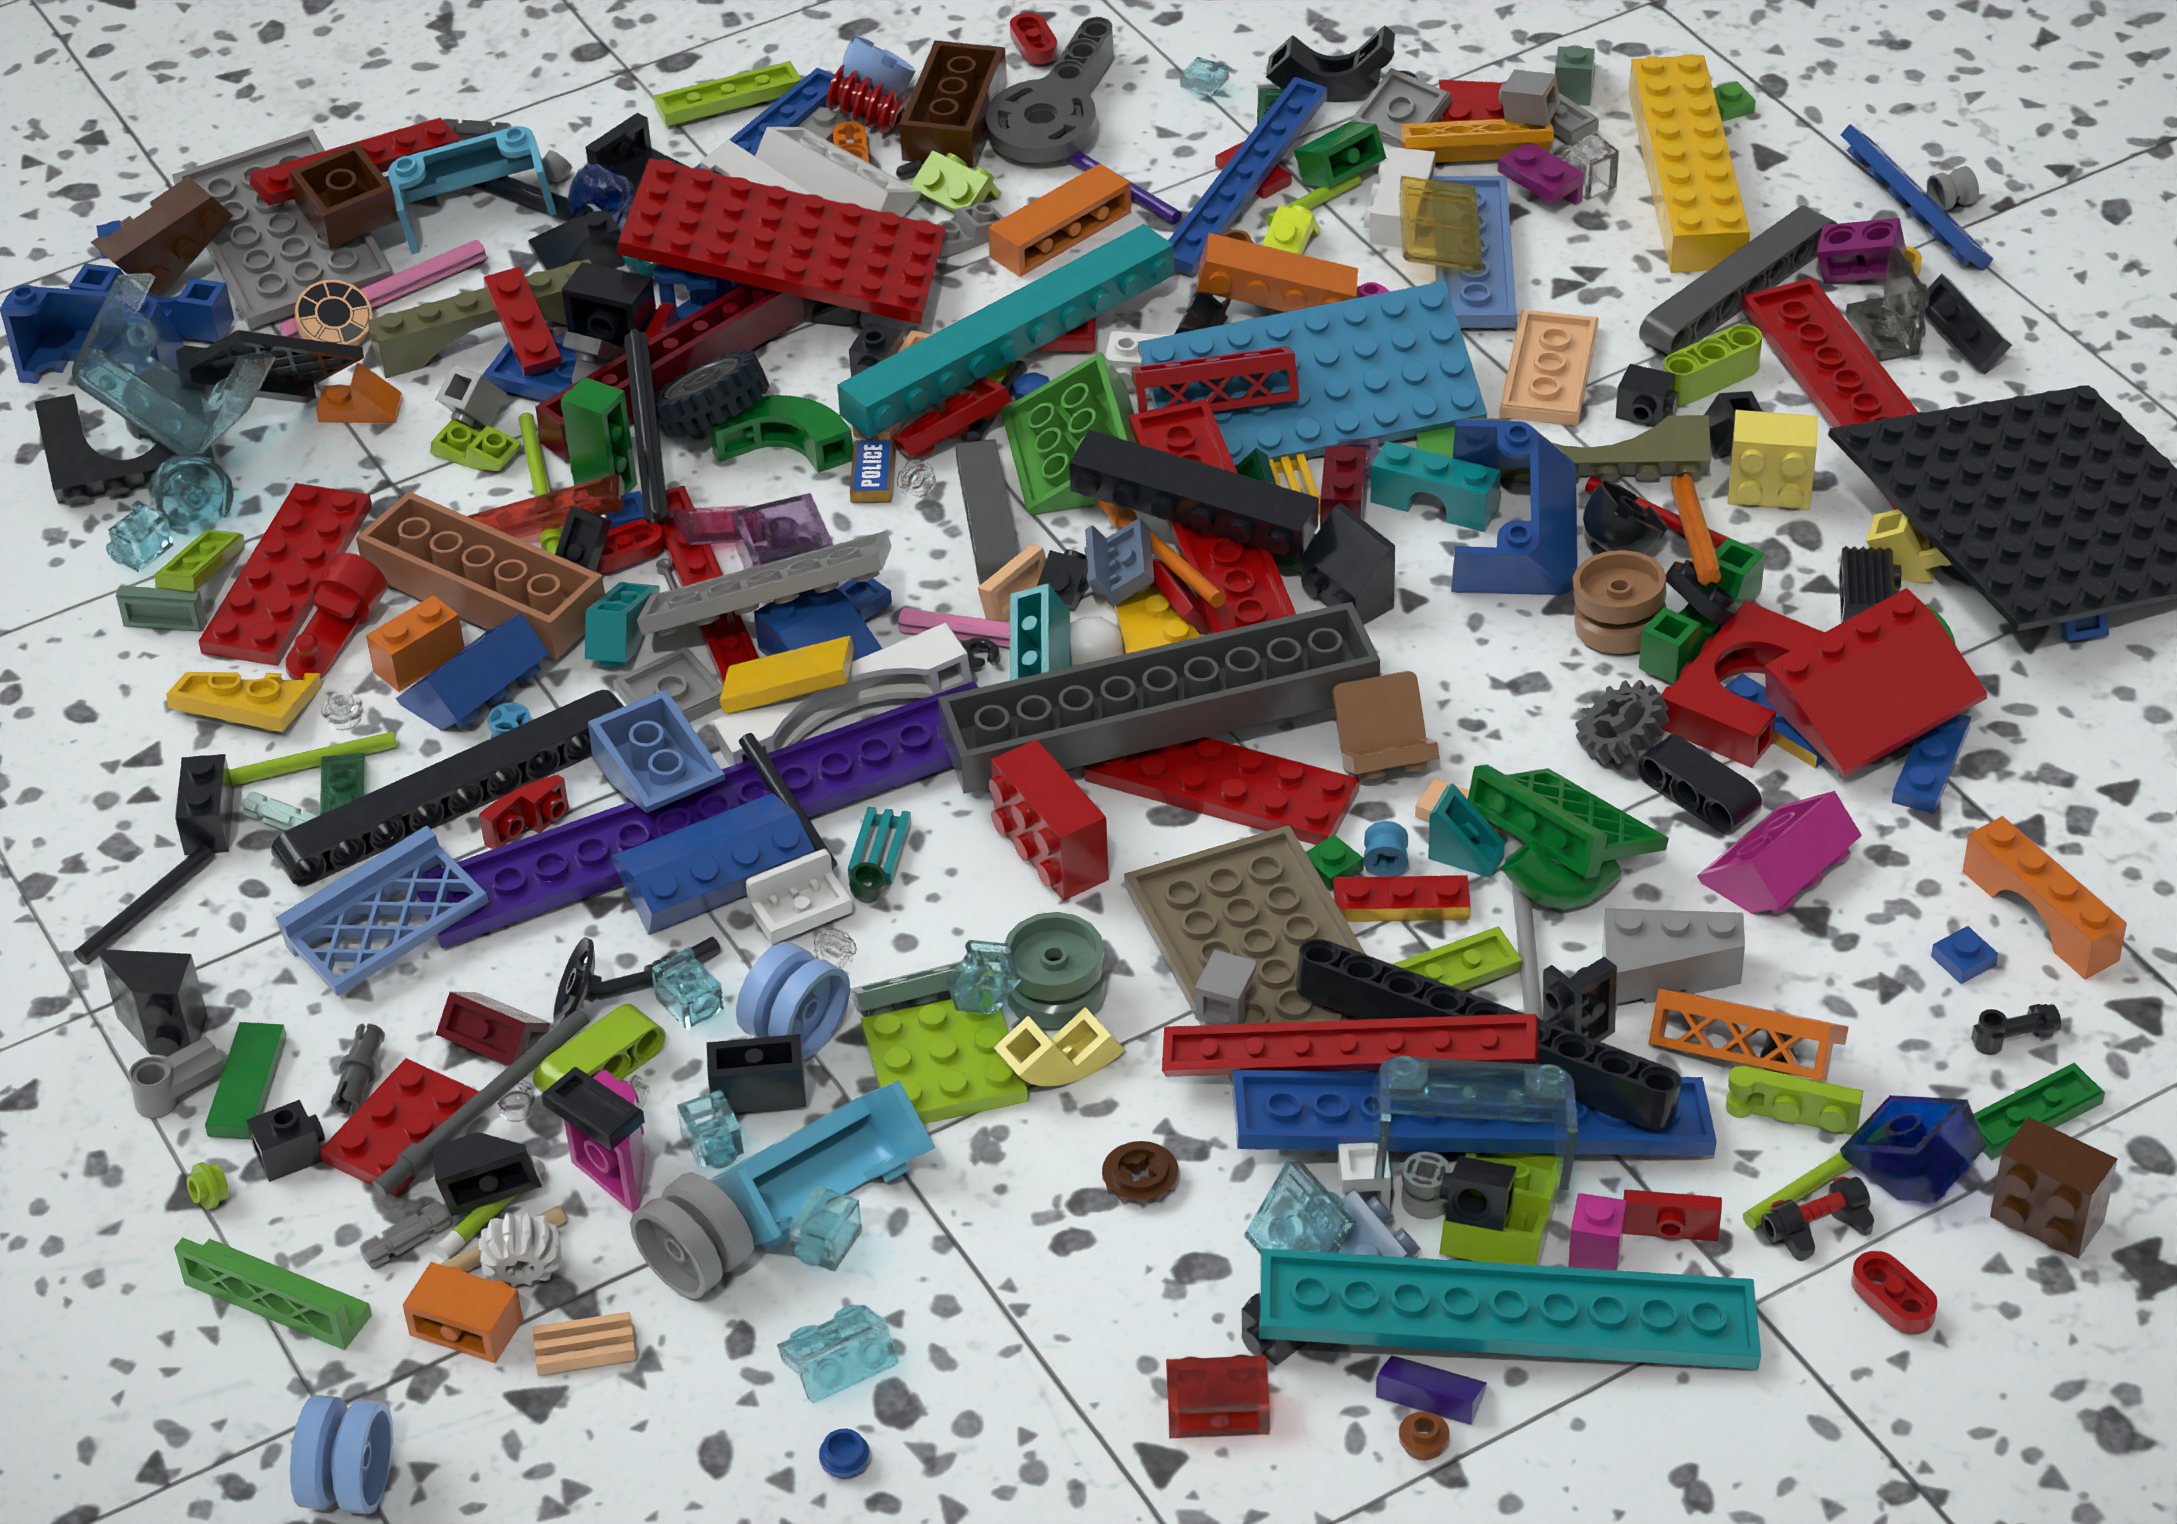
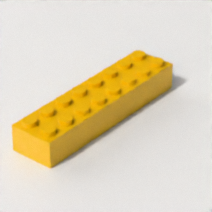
M1684 54L1675 57L1647 56L1645 58L1631 59L1629 98L1670 273L1709 271L1749 243L1750 230L1705 56Z

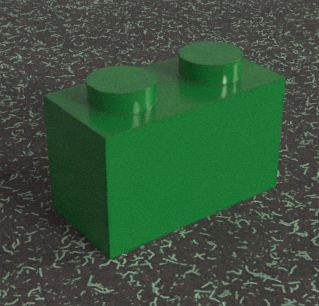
M1348 122L1294 150L1303 184L1328 188L1387 158L1376 123Z

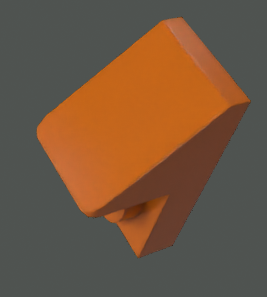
M356 363L350 386L342 384L323 385L316 408L318 422L396 423L402 402V392L363 364Z

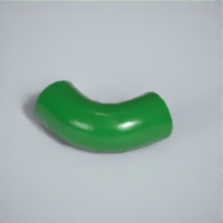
M1531 841L1519 848L1506 860L1501 868V871L1512 884L1532 901L1560 910L1587 905L1607 891L1621 876L1620 866L1614 859L1602 861L1599 876L1584 878L1568 867L1553 861L1536 841Z

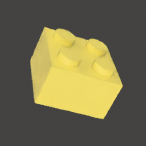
M1736 410L1727 504L1810 510L1817 451L1818 416Z

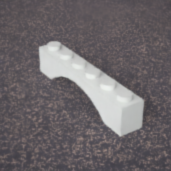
M945 622L853 661L846 685L731 713L713 720L720 751L729 766H733L749 760L739 744V739L747 733L754 734L767 754L797 743L819 724L843 711L887 699L927 698L972 682L968 655Z

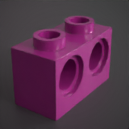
M1900 218L1823 225L1817 249L1824 283L1900 277L1906 253Z

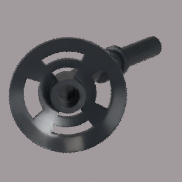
M585 937L575 947L562 975L554 1005V1023L556 1025L560 1024L576 1009H579L585 1000L594 1002L595 999L604 1000L649 988L659 990L663 985L666 986L671 981L678 980L681 972L720 953V945L714 937H710L673 957L663 956L660 960L646 965L643 972L602 981L601 976L594 974L595 950L593 940Z

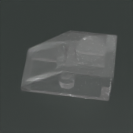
M1594 133L1551 153L1584 172L1583 198L1587 201L1617 188L1619 150L1598 134Z

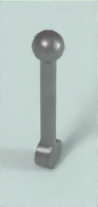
M669 559L657 561V573L664 575L669 589L678 588L671 573L673 571L672 561Z

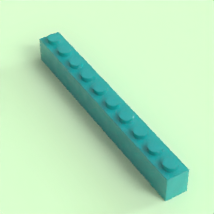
M1145 224L1134 228L837 384L840 416L868 439L1174 276V245Z

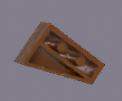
M189 176L149 202L151 208L133 219L131 216H128L120 222L122 227L105 239L99 236L91 241L115 265L151 295L162 297L234 216Z

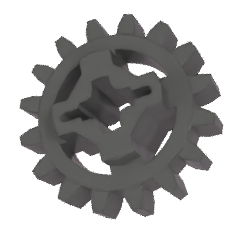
M1627 680L1623 681L1618 690L1608 686L1604 695L1601 697L1594 695L1591 698L1594 703L1592 708H1582L1580 711L1585 719L1579 720L1575 724L1579 730L1576 738L1590 759L1594 760L1598 757L1602 764H1607L1612 757L1617 764H1621L1625 755L1628 754L1636 759L1639 757V750L1643 747L1648 749L1653 747L1652 737L1663 736L1664 731L1660 725L1669 722V717L1666 714V711L1669 709L1668 705L1653 684L1646 687L1642 680H1638L1633 687L1629 685Z

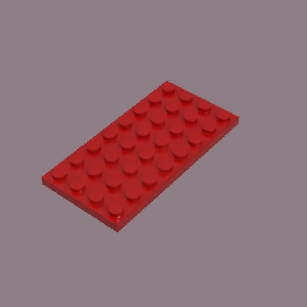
M649 158L620 235L617 254L921 325L946 227L935 225L927 220L918 221L901 217L892 212H879L862 208L854 203H841L824 199L815 194L806 195L793 192L781 186L763 185L750 182L742 177H729L712 173L703 168L695 169L677 165L669 160Z

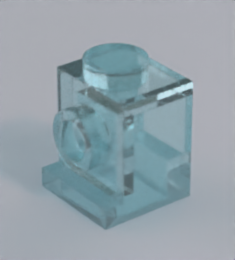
M137 500L132 504L133 511L108 529L111 541L106 545V551L116 563L124 564L140 572L174 545L167 516Z
M968 940L965 944L967 954L946 980L956 1011L995 1014L1021 981L1008 943Z
M690 947L651 968L656 1000L686 1030L703 1020L711 1018L717 1012L724 1009L721 983L695 958V953Z
M721 1090L677 1105L681 1136L684 1142H687L699 1168L709 1165L717 1169L725 1168L731 1165L738 1155L744 1153L741 1128ZM715 1114L716 1118L698 1124L695 1122L697 1119Z

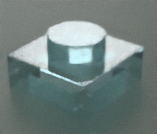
M1197 57L1180 74V87L1212 97L1229 79V66Z

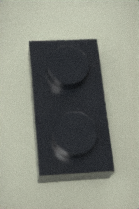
M570 506L555 555L596 572L612 521L581 507Z

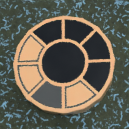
M322 280L308 286L300 294L294 312L295 327L302 339L358 346L364 341V337L370 331L368 320L373 319L372 307L366 295L353 284L341 280Z

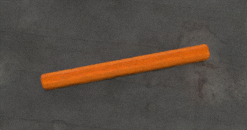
M1687 473L1681 478L1675 475L1670 481L1673 489L1672 492L1698 581L1704 586L1710 581L1717 584L1721 579L1720 566L1693 479Z

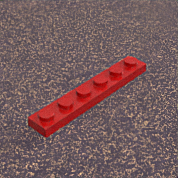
M439 117L251 172L249 184L269 206L295 199L290 176L291 170L356 143L361 146L379 171L383 173L387 172L390 165L400 157L460 142L461 138Z

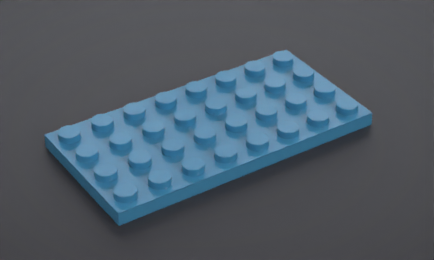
M1445 281L1138 342V352L1142 365L1289 346L1295 352L1299 400L1212 411L1235 467L1255 448L1267 454L1268 459H1273L1275 463L1280 462L1281 457L1288 456L1292 460L1296 458L1297 454L1304 453L1305 458L1324 455L1325 446L1364 447L1413 437L1417 433L1455 427L1456 419L1487 418L1486 407ZM1287 370L1272 371L1261 385L1271 393L1289 391ZM1261 373L1250 374L1249 376L1256 380ZM1234 376L1230 378L1222 388V391L1231 398H1240L1244 396L1252 386V383L1243 376ZM1222 378L1209 381L1217 385ZM1203 381L1192 382L1182 396L1190 402L1204 400L1213 389ZM1174 384L1169 386H1171L1173 389L1177 391L1181 384ZM1162 386L1149 388L1154 409L1163 408L1173 396L1172 393ZM1257 389L1252 396L1262 395L1265 393ZM1218 394L1213 401L1225 399ZM1178 399L1173 406L1184 403Z

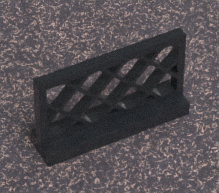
M236 330L206 348L184 345L175 351L183 389L308 403L316 399L314 385L364 358L363 348L360 346Z

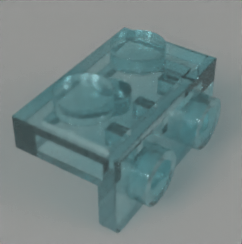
M866 1305L844 1307L834 1314L833 1319L818 1326L807 1325L798 1328L790 1334L789 1339L776 1344L782 1362L800 1376L806 1396L813 1403L885 1371L899 1362L886 1320Z

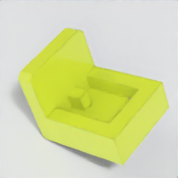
M1279 205L1262 245L1302 255L1310 235L1318 236L1321 228L1310 210L1298 205H1294L1292 208Z

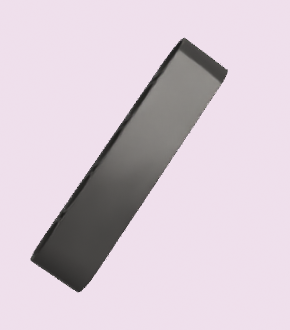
M996 439L955 444L959 480L979 585L983 584L1018 555Z

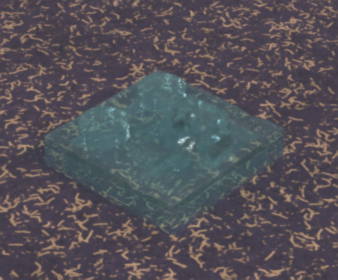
M1286 1160L1244 1236L1260 1255L1261 1248L1339 1253L1343 1241L1350 1234L1356 1222L1344 1210L1347 1204L1335 1192L1327 1191L1301 1160Z

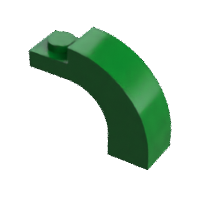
M789 395L762 396L758 401L752 402L753 405L749 408L741 409V413L734 417L729 416L725 422L719 425L715 423L710 428L712 451L718 462L765 447H785L796 450L809 460L817 473L852 462V432L847 423L839 414L826 405L803 397Z

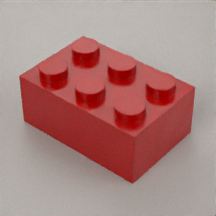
M1035 739L991 759L992 779L989 780V788L994 800V811L991 812L993 825L1000 835L1006 834L1013 842L1019 857L1033 865L1043 885L1047 888L1052 887L1060 898L1065 901L1108 881L1106 816L1039 741Z

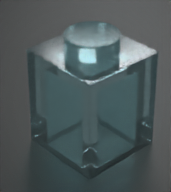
M816 1185L789 1224L792 1256L800 1259L807 1265L820 1266L835 1272L862 1232L859 1200Z

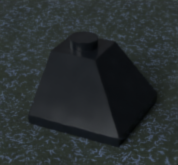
M607 209L589 212L584 216L571 219L528 240L531 251L544 271L587 259L592 264L613 269L625 266L622 255L617 254L621 231Z

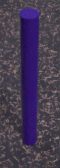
M1081 151L1068 157L1070 163L1083 171L1101 164ZM1129 181L1131 199L1172 224L1180 221L1182 217L1181 211Z

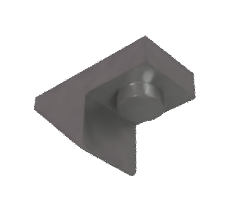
M566 331L563 347L576 351L575 359L577 360L572 383L578 382L583 377L590 375L626 353L624 348L606 341Z

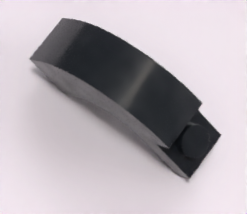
M1384 25L1357 50L1341 56L1320 54L1292 35L1269 56L1266 78L1283 91L1294 77L1327 87V100L1325 102H1343L1358 98L1372 91L1379 84L1381 68L1388 65L1395 53L1393 50L1395 33Z

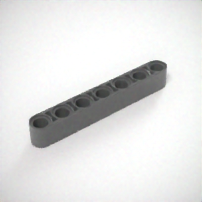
M1802 205L1652 310L1640 326L1639 338L1667 355L1699 342L1743 310L1741 308L1742 295L1776 287L1818 257L1817 249L1823 225L1837 224V222L1807 206Z

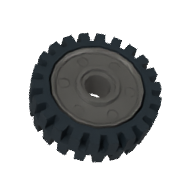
M744 349L738 352H729L724 357L719 355L710 362L707 360L700 363V366L697 368L692 367L686 370L684 375L674 377L672 379L673 382L664 384L661 387L662 389L655 392L658 424L666 437L675 438L677 436L681 438L687 434L689 436L696 434L700 429H703V431L710 429L715 423L719 425L725 422L729 416L734 417L741 413V409H747L752 406V402L758 401L762 394L768 391L770 386L752 350L745 351Z

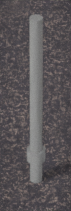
M1506 831L1507 843L1504 846L1505 862L1514 852L1527 844ZM1512 884L1518 954L1522 959L1520 977L1524 1014H1536L1538 1019L1543 1020L1532 903L1529 897Z

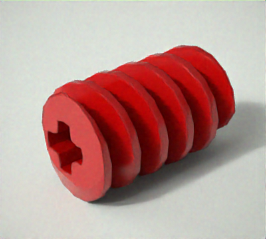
M845 65L840 66L832 78L828 89L827 107L834 110L839 106L840 114L847 116L852 113L853 120L858 123L865 119V124L868 128L873 129L878 125V131L883 135L896 128L905 112L910 97L905 95L898 103L895 101L897 90L892 89L884 96L882 95L883 83L879 82L872 90L870 89L871 77L866 76L861 83H857L858 71L853 70L845 77Z

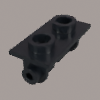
M1195 292L1186 309L1187 313L1183 316L1175 334L1224 325L1228 319L1225 313L1232 299L1226 298L1220 303L1212 294Z

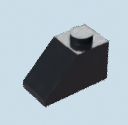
M476 1132L433 1146L435 1182L451 1216L542 1187V1180L527 1146L524 1144Z

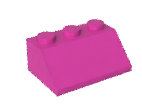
M1835 791L1778 806L1700 872L1697 877L1703 885L1751 914L1771 910L1773 914L1779 913L1796 901L1794 895L1800 889L1809 888L1819 882L1824 876L1821 872L1824 868L1845 859L1851 853L1849 847L1862 835Z

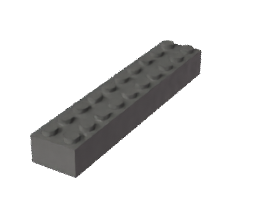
M1348 602L938 697L940 731L963 794L989 788V780L992 779L991 759L1035 739L1039 741L1064 770L1331 708L1334 707L1332 698L1333 686L1341 682L1380 676V658L1353 603Z

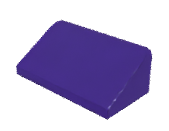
M1394 1355L1387 1360L1376 1377L1377 1398L1418 1410L1432 1412L1439 1416L1470 1425L1473 1423L1487 1388V1382Z

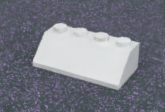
M767 127L755 155L756 158L812 194L836 202L854 203L862 208L879 212H892L903 217L920 198L922 191L803 127Z

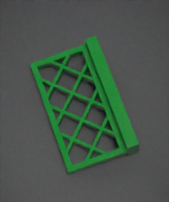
M1488 764L1474 766L1468 800L1484 818L1526 843L1536 841L1549 857L1584 878L1599 876L1602 861L1667 849L1669 840L1667 836L1549 768L1505 775Z

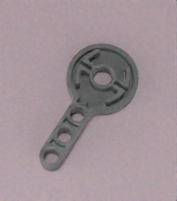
M1091 17L1084 20L1047 76L1014 84L1001 91L992 99L986 112L987 136L992 146L998 152L1008 158L1021 162L1048 163L1073 156L1091 142L1096 132L1097 123L1095 104L1090 94L1114 58L1112 23L1108 19Z

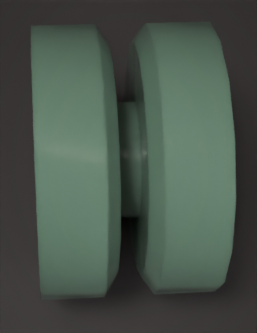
M1061 912L1042 913L1019 922L1008 933L1003 946L1006 996L1008 1006L1019 1019L1024 1020L1029 1016L1041 1028L1061 1029L1083 1008L1086 1007L1093 1015L1101 1008L1106 994L1104 947L1101 934L1092 923L1073 914Z

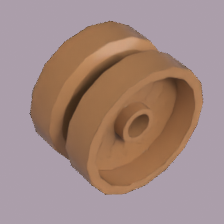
M1618 550L1603 552L1586 559L1577 567L1572 578L1575 601L1574 625L1576 635L1581 641L1600 652L1623 654L1640 651L1642 630L1663 607L1667 608L1665 603L1667 590L1664 568L1654 558L1640 552Z

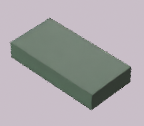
M119 586L116 593L123 626L204 631L207 624L200 591L191 592L163 588Z

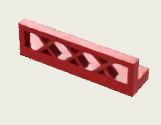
M1289 346L1131 367L1132 383L1136 387L1138 413L1157 410H1147L1145 388L1162 386L1172 393L1173 396L1163 407L1166 408L1173 406L1178 399L1184 404L1190 403L1182 394L1192 382L1203 381L1213 389L1206 398L1212 411L1299 400L1295 352ZM1287 370L1289 391L1271 393L1261 385L1272 371ZM1261 373L1256 380L1249 376L1250 374ZM1243 376L1252 383V386L1243 397L1231 398L1222 391V388L1231 377ZM1222 378L1217 385L1209 381ZM1181 384L1177 391L1169 385ZM1257 389L1265 393L1262 395L1252 396ZM1218 394L1225 399L1213 401Z

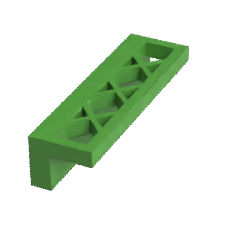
M182 1237L174 1247L185 1285L342 1350H346L372 1316L370 1304L210 1238L204 1245H200Z

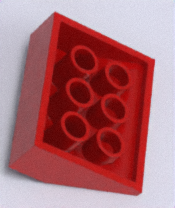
M1908 588L1765 665L1766 700L1844 778L1987 699L1986 690L1935 614Z

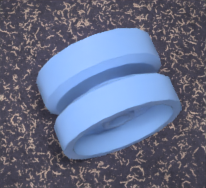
M784 941L770 947L758 958L747 974L738 995L736 1006L737 1024L745 1033L754 1038L800 1034L803 1060L817 1054L830 1041L840 1026L847 1010L851 991L849 977L843 969L826 960L816 959L811 952L794 943Z
M314 1395L308 1398L296 1424L290 1460L291 1492L294 1502L299 1507L325 1510L337 1501L338 1506L344 1512L369 1515L376 1511L382 1501L388 1483L394 1440L393 1419L390 1407L385 1402L359 1399L353 1402L348 1409L341 1397Z

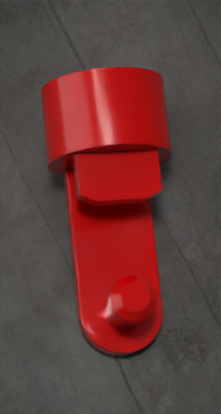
M339 553L333 557L313 588V604L318 609L303 632L296 637L295 644L286 657V672L293 680H304L305 673H320V679H322L358 624L365 623L387 591V581L384 574L372 562L353 553Z

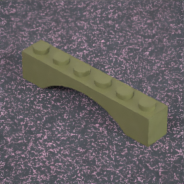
M589 259L571 262L565 266L525 276L544 320L554 321L567 326L562 288L581 262L592 264ZM482 288L471 292H462L456 296L439 301L423 303L417 307L396 313H387L381 317L368 320L374 356L386 379L422 369L438 352L452 341L475 329L500 321L486 289Z
M1709 415L1667 416L1648 431L1632 439L1612 445L1575 447L1553 443L1575 463L1576 480L1579 477H1595L1601 481H1613L1620 476H1636L1638 480L1650 481L1658 479L1660 476L1676 475L1681 478L1685 473L1689 474L1694 480L1701 477V475H1707L1711 462ZM1505 418L1464 419V420H1496V421H1508V420L1505 419ZM1489 467L1501 470L1500 478H1514L1515 481L1523 483L1530 482V468Z

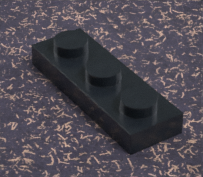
M1942 273L1915 301L1920 309L1964 356L1984 374L2012 346L1964 293Z

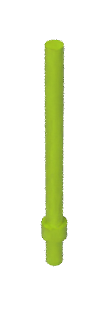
M525 412L519 416L518 420L542 529L539 535L541 549L555 554L562 530L557 526L533 414Z

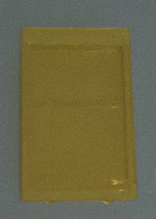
M1401 176L1399 210L1403 258L1414 263L1481 271L1482 255L1475 186Z

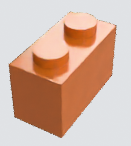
M434 595L366 635L373 672L398 692L425 677L465 648L459 614Z
M430 1262L402 1304L410 1336L493 1363L498 1361L523 1321L518 1290L516 1288H512L507 1283L499 1280L490 1281L469 1274L459 1267H446L434 1262Z

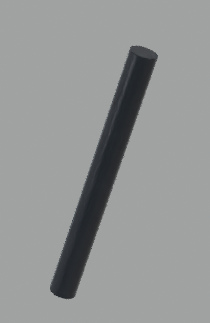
M753 733L743 735L739 739V744L767 788L797 813L815 849L814 852L821 849L828 851L831 856L833 870L837 866V861Z
M201 845L74 950L75 957L82 964H87L102 949L109 946L214 858L210 848L206 845Z

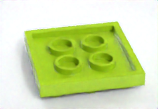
M995 990L860 1018L862 1034L878 1088L899 1080L923 1124L1028 1102L1025 1081L1015 1073L994 1048L1009 1034Z

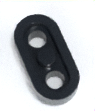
M1685 560L1684 563L1675 561L1665 574L1666 582L1710 621L1724 626L1736 614L1737 608L1733 604L1734 597L1722 587L1713 586L1710 582L1706 586L1702 585L1698 581L1693 561Z

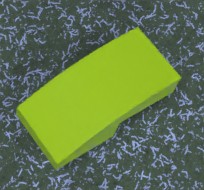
M452 418L431 441L430 453L466 467L487 471H500L521 448V442L489 425L481 432H478Z

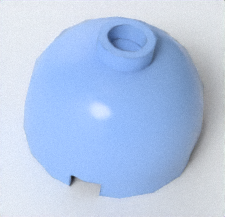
M854 34L843 56L842 65H845L844 76L847 77L853 70L858 71L857 83H861L866 76L871 77L870 89L873 90L881 82L884 84L882 95L886 96L892 89L897 90L896 96L901 94L916 70H913L914 67L889 50H882L874 46V42Z

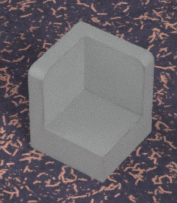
M1214 949L1195 986V1019L1215 1025L1242 1024L1245 1019V992L1256 972V961Z

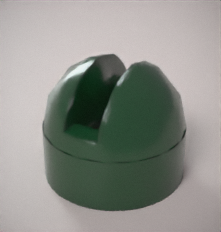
M863 862L857 864L852 869L849 879L852 895L855 898L865 900V902L876 900L884 890L886 873L880 866L874 863ZM865 878L873 881L871 886L863 885Z

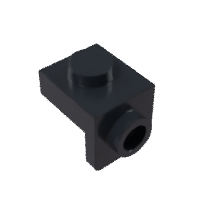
M1066 549L1064 554L1050 550L1037 586L1049 583L1068 609L1075 611L1087 580L1088 562L1086 555L1070 549Z

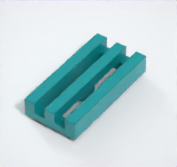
M867 807L848 866L849 879L854 866L864 862L875 826H879L868 862L879 864L890 828H896L883 868L886 873L885 884H892L911 825L910 811H902L900 816H894L893 809H885L883 814H877L875 807ZM865 878V881L873 882L872 880Z

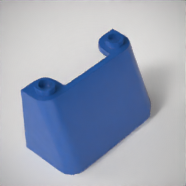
M20 285L6 296L0 307V313L20 383L38 384L40 380L39 374L53 367L55 373H63L68 361L133 366L136 377L154 368L179 371L175 351L184 346L183 339L157 301L149 295L143 293L131 294Z

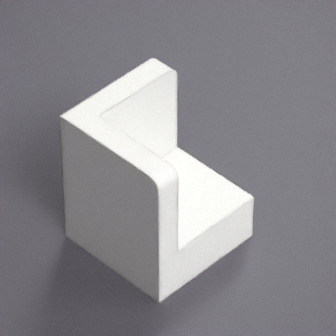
M1386 1142L1338 1144L1337 1178L1339 1187H1342V1193L1351 1192L1353 1189L1357 1192L1377 1191L1378 1199L1390 1210L1391 1174Z

